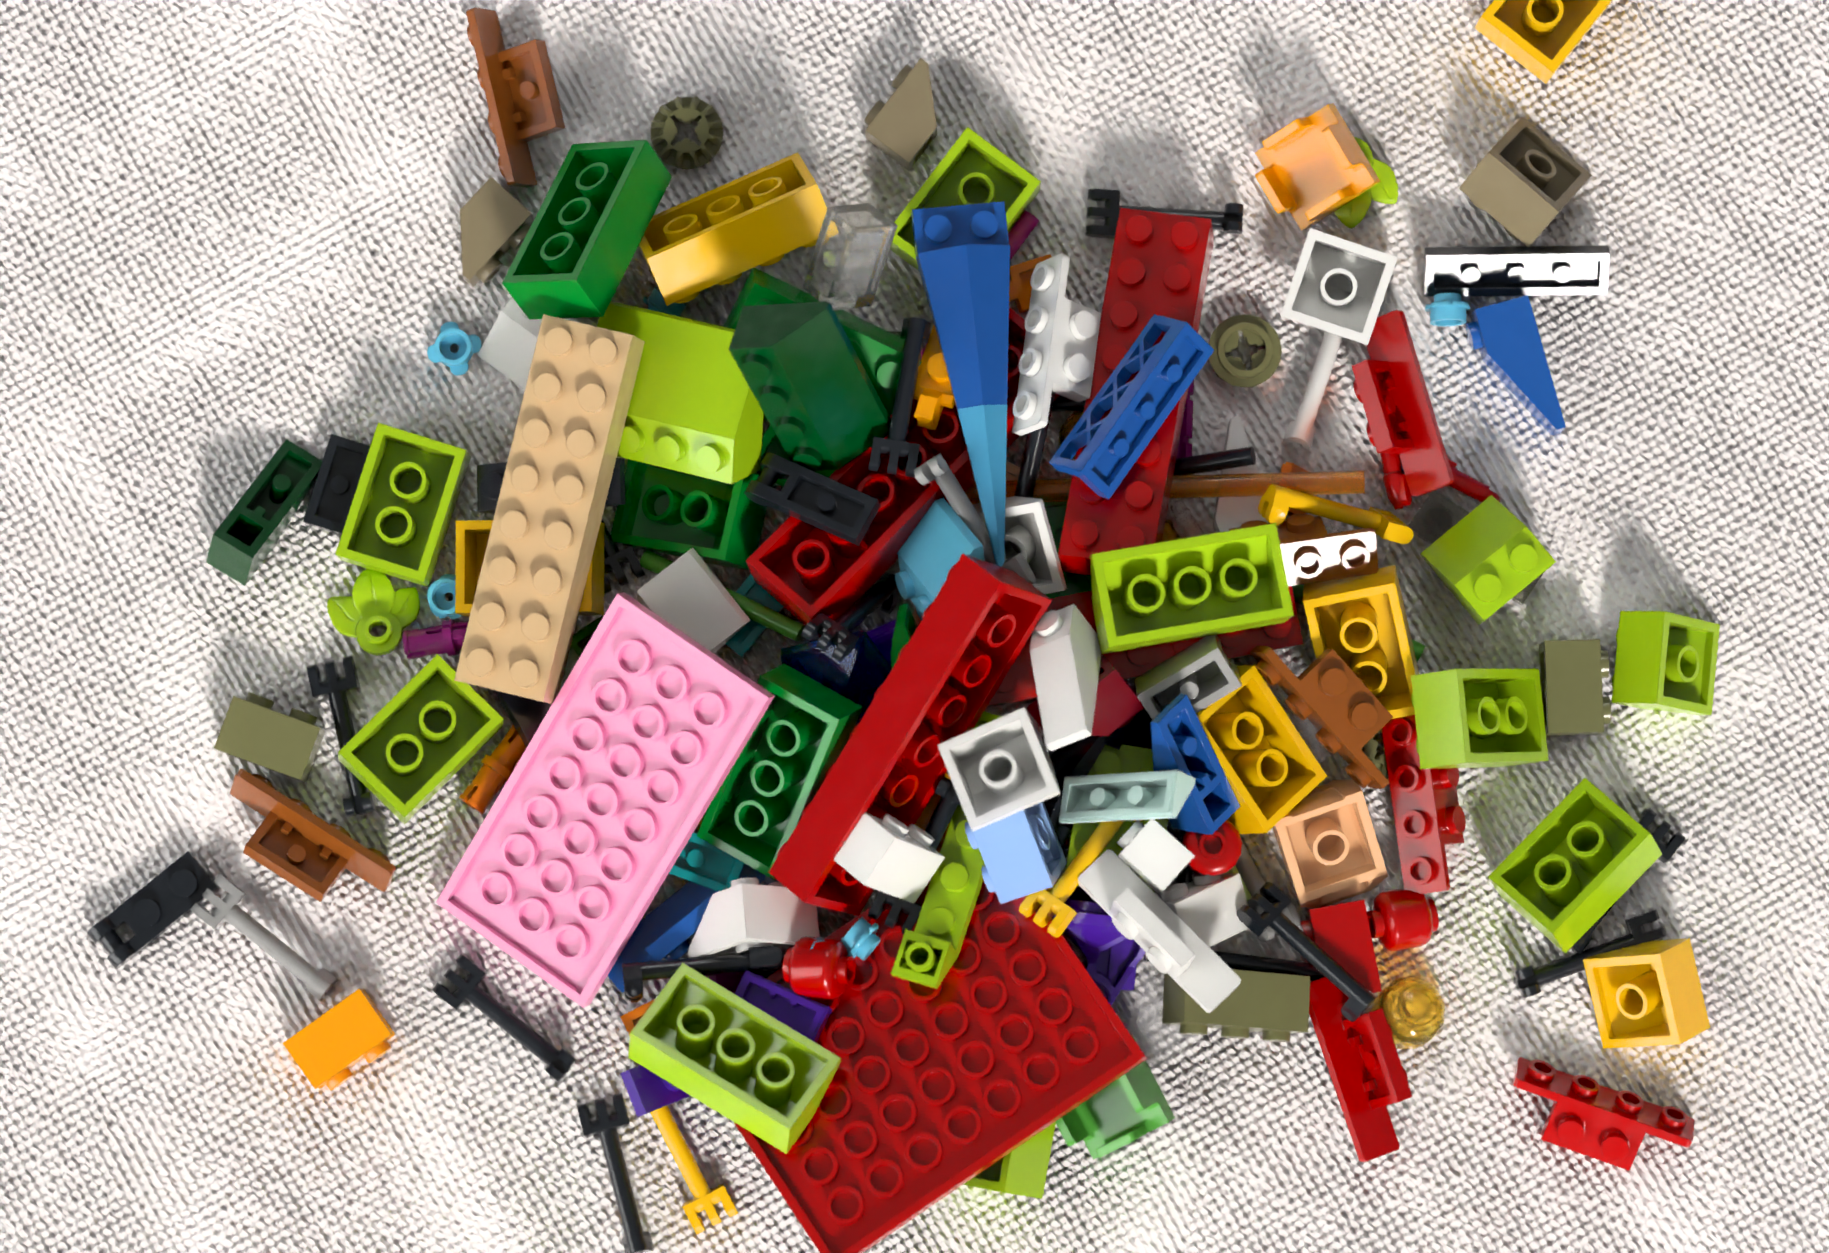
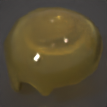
M1402 976L1393 980L1379 993L1371 1007L1372 1011L1380 1008L1383 1009L1387 1023L1392 1029L1396 1049H1417L1422 1047L1438 1034L1445 1021V1001L1437 987L1419 976Z

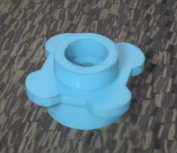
M446 322L441 326V333L436 338L435 344L429 346L427 350L428 358L433 363L441 362L448 366L453 375L461 376L469 370L468 362L474 353L480 351L482 342L477 335H467L464 331L460 330L455 322ZM458 345V352L452 353L450 351L451 346Z

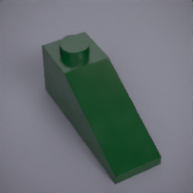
M286 439L214 532L206 563L246 586L270 554L316 481L322 460Z

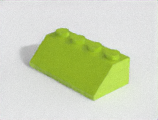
M1276 523L1090 555L1092 607L1101 654L1285 623L1294 616Z
M684 963L680 965L630 1032L628 1058L786 1154L813 1118L841 1062V1058Z

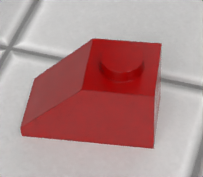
M1364 899L1307 910V920L1300 921V929L1370 993L1381 992L1382 988Z

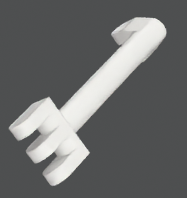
M1325 331L1296 420L1289 422L1283 439L1284 442L1290 444L1296 442L1301 444V448L1310 449L1316 432L1313 424L1342 340L1341 336Z

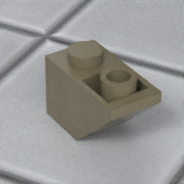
M922 58L919 59L913 68L908 64L903 67L891 85L896 91L886 104L879 100L864 119V123L868 125L865 130L866 140L908 171L911 170L937 136L928 63Z
M490 177L460 209L462 274L466 282L473 288L480 280L486 284L498 273L503 265L500 259L511 247L515 250L520 248L534 221L532 213L493 177Z

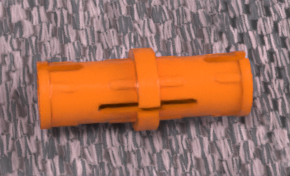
M513 724L490 756L487 754L481 760L483 766L459 796L464 803L472 809H476L482 815L498 791L507 782L526 750V746Z

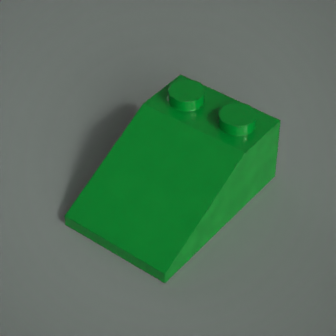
M628 459L625 470L626 505L617 506L611 537L614 543L676 557H681L687 551L694 548L705 563L750 571L746 560L758 549L767 507L747 498L744 491L750 480H756L759 475L752 474L738 482L728 484Z

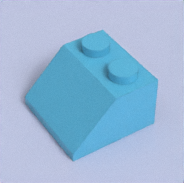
M944 498L934 501L898 551L900 572L895 574L896 585L903 599L909 598L915 605L916 612L921 621L924 611L933 603L947 580L949 570L958 562L962 553L985 561L983 545Z

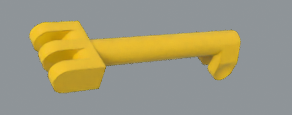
M1271 484L1267 488L1258 505L1259 514L1270 524L1276 523V526L1284 522L1289 508L1360 528H1373L1375 533L1382 539L1400 544L1409 543L1414 536L1413 530L1390 511L1370 506L1369 510H1365L1275 484Z
M1124 821L1100 822L1051 891L1048 892L1044 889L1027 895L1019 907V912L1026 917H1030L1041 904L1042 906L1035 914L1033 922L1043 928L1056 915L1047 931L1055 938H1058L1077 914L1065 902L1078 886V877L1097 860Z
M668 1105L650 1112L694 1197L682 1204V1207L695 1233L699 1234L705 1231L704 1223L697 1214L703 1210L706 1211L713 1226L722 1222L714 1206L721 1201L729 1217L738 1214L724 1183L710 1189Z

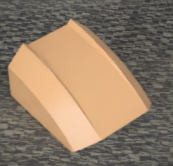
M1352 779L1332 780L1330 783L1314 788L1273 827L1300 907L1320 908L1371 891L1388 877L1363 792Z

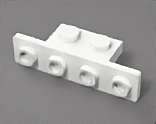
M1062 253L1037 263L1030 280L1032 291L1029 312L1025 318L1026 334L1023 354L1019 361L1020 377L1017 397L1013 404L1014 420L1012 432L1020 436L1047 425L1052 392H1056L1078 403L1090 398L1101 313L1065 298L1070 257Z
M1106 850L1078 877V885L1112 918V922L1118 931L1129 940L1133 939L1146 952V956L1151 964L1160 972H1167L1207 1013H1211L1240 985L1241 978L1112 850Z

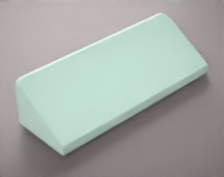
M1179 770L1065 777L1059 822L1071 824L1176 818L1194 788L1196 779Z

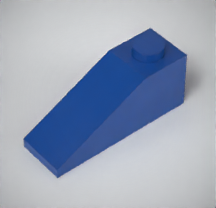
M1526 295L1475 309L1470 315L1471 323L1466 324V333L1471 349H1479L1482 361L1551 436L1561 433L1566 426L1529 296Z
M1180 693L1151 721L1153 771L1179 770L1196 779L1194 788L1176 818H1168L1174 829L1212 835L1240 805L1187 694Z

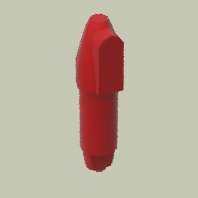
M1380 453L1385 491L1393 508L1401 510L1404 506L1412 504V495L1406 477L1402 473L1399 454Z
M1449 460L1454 482L1447 487L1450 486L1481 503L1491 495L1500 502V497L1489 489L1490 486L1459 471L1456 468L1457 463Z

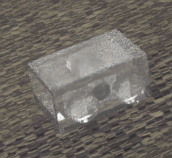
M870 203L828 207L802 288L819 302L829 301L833 310L872 306L898 225Z

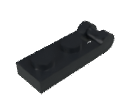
M769 452L764 455L759 464L762 470L758 478L750 480L744 491L747 498L759 505L770 506L857 546L860 545L881 507L878 499ZM778 479H786L787 481L781 491L773 488Z
M188 851L111 914L96 923L88 930L87 934L95 944L100 942L110 954L107 959L115 969H118L188 914L195 903L200 904L206 898L202 894L207 888L215 892L219 887L194 855ZM126 922L135 936L124 943L115 930Z

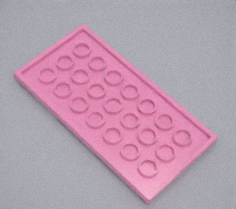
M625 592L617 593L436 903L584 1008L590 1005L775 696Z

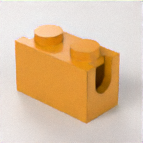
M359 988L283 1044L315 1089H321L327 1085L330 1091H332L353 1076L349 1068L365 1058L370 1064L389 1051L392 1047L388 1040L394 1037L396 1033L367 992Z

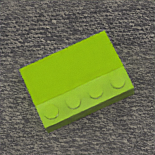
M611 301L604 316L599 317L597 327L631 334L645 341L617 456L728 484L738 482L760 471L764 412L729 351L735 329Z

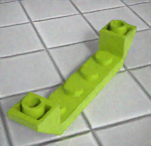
M983 712L973 729L1002 716ZM957 806L951 818L940 851L945 858L931 878L915 930H905L891 972L892 976L936 989L959 956L984 880L982 866L985 863L979 848L973 849L968 841L965 831V823L968 820L962 806Z

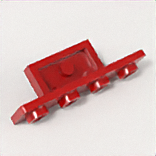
M1394 310L1377 317L1369 343L1366 345L1370 360H1364L1352 365L1355 376L1353 387L1366 413L1368 420L1366 431L1370 442L1376 447L1377 453L1399 454L1411 495L1422 496L1452 484L1454 477L1405 314L1402 310Z
M1415 715L1394 718L1382 728L1404 890H1411L1420 894L1448 891L1450 889L1445 845L1464 843L1463 832L1466 826L1465 815L1459 806L1456 788L1459 783L1458 768L1420 769V759L1416 748L1417 730Z
M1324 977L1310 982L1309 1014L1356 1153L1361 1162H1366L1399 1149L1400 1145L1386 1105L1411 1098L1412 1094L1408 1085L1407 1073L1401 1064L1393 1041L1392 1029L1386 1020L1383 1009L1380 1008L1361 1014L1356 1021H1349L1341 1012V1008L1349 998Z
M1518 1058L1515 1065L1513 1085L1516 1088L1554 1101L1543 1127L1541 1140L1626 1170H1630L1645 1133L1687 1148L1691 1146L1694 1138V1118L1687 1116L1682 1110L1673 1106L1662 1107L1650 1103L1630 1091H1616L1599 1085L1594 1079L1585 1075L1574 1076L1559 1071L1542 1060Z

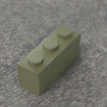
M1232 969L1241 978L1240 985L1211 1013H1207L1167 972L1164 973L1162 1024L1180 1025L1179 1034L1208 1035V1028L1221 1029V1037L1246 1039L1249 1038V1031L1262 1032L1263 1041L1290 1042V1034L1308 1032L1310 976Z

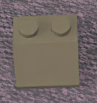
M1522 116L1485 155L1459 189L1469 197L1476 207L1485 210L1497 220L1511 237L1520 240L1529 248L1592 175Z

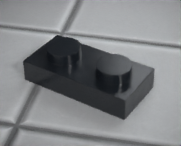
M331 434L303 520L305 524L342 535L370 449L369 445Z

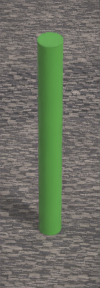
M646 550L640 559V564L643 568L659 574L673 563V561L650 550ZM725 587L749 619L796 642L802 639L803 636L801 634L805 628L804 624Z

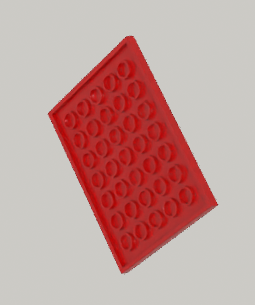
M983 880L959 956L937 989L892 976L891 972L904 936L901 933L902 926L908 915L901 913L895 927L892 929L884 925L892 908L886 904L877 920L868 917L870 910L868 908L826 937L842 940L851 927L860 918H864L871 925L875 923L879 925L875 935L881 939L874 951L864 961L858 956L854 958L856 962L854 981L846 986L844 992L838 998L808 997L832 1009L817 1044L840 1057L841 1062L813 1118L787 1154L734 1122L820 1253H864L1147 1059L1063 935L1061 934L1058 938H1055L1048 933L1047 930L1052 919L1043 928L1033 922L1035 914L1042 905L1040 904L1030 917H1026L1019 912V907L1027 895L1000 904L996 891L990 893ZM930 881L915 903L923 906ZM782 968L766 978L792 990L790 984L784 981Z

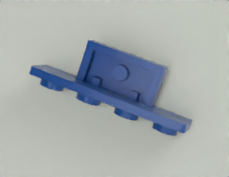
M744 863L738 879L757 878L760 885L765 880V875ZM689 881L640 920L608 974V977L620 992L625 993L623 963L681 959L688 953L690 947L688 942L694 938L712 894L719 892L718 890L715 891Z

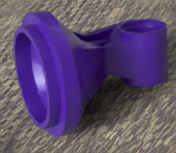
M1076 887L1065 904L1071 907L1077 914L1063 933L1082 951L1084 955L1083 966L1109 1004L1112 1005L1121 990L1134 991L1136 965L1144 957L1145 951L1133 939L1129 940L1123 936L1114 926L1112 918L1081 887Z

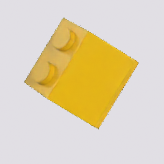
M1690 938L1649 941L1583 959L1603 1049L1682 1044L1710 1028Z

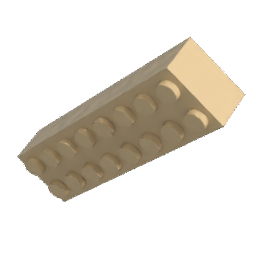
M543 314L455 674V681L553 704L560 692L645 341L636 336Z

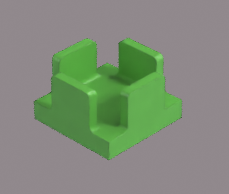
M1145 1060L1055 1121L1068 1146L1083 1140L1094 1160L1175 1119V1116Z

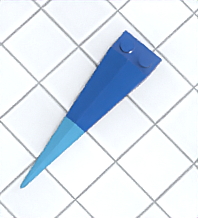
M1005 202L913 209L911 218L916 261L954 396L995 563L997 566L1002 567L1005 554L1010 245Z

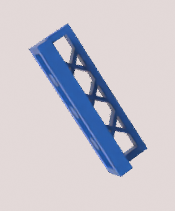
M1154 314L1049 463L1057 471L1079 477L1098 496L1110 499L1212 355L1214 349L1187 322ZM1162 331L1167 332L1160 343L1152 346ZM1139 371L1132 381L1126 383L1132 374ZM1113 408L1106 418L1100 420L1106 411ZM1086 445L1076 461L1072 460L1076 452Z

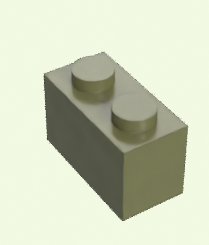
M1600 639L1544 641L1539 644L1540 683L1546 737L1599 735L1603 733L1604 724H1610L1611 702L1610 697L1603 696L1602 678H1608L1609 655L1607 650H1601Z
M248 692L246 700L233 696L214 749L307 783L326 732L324 729L315 726L318 717L291 708L289 716L272 710L274 701Z

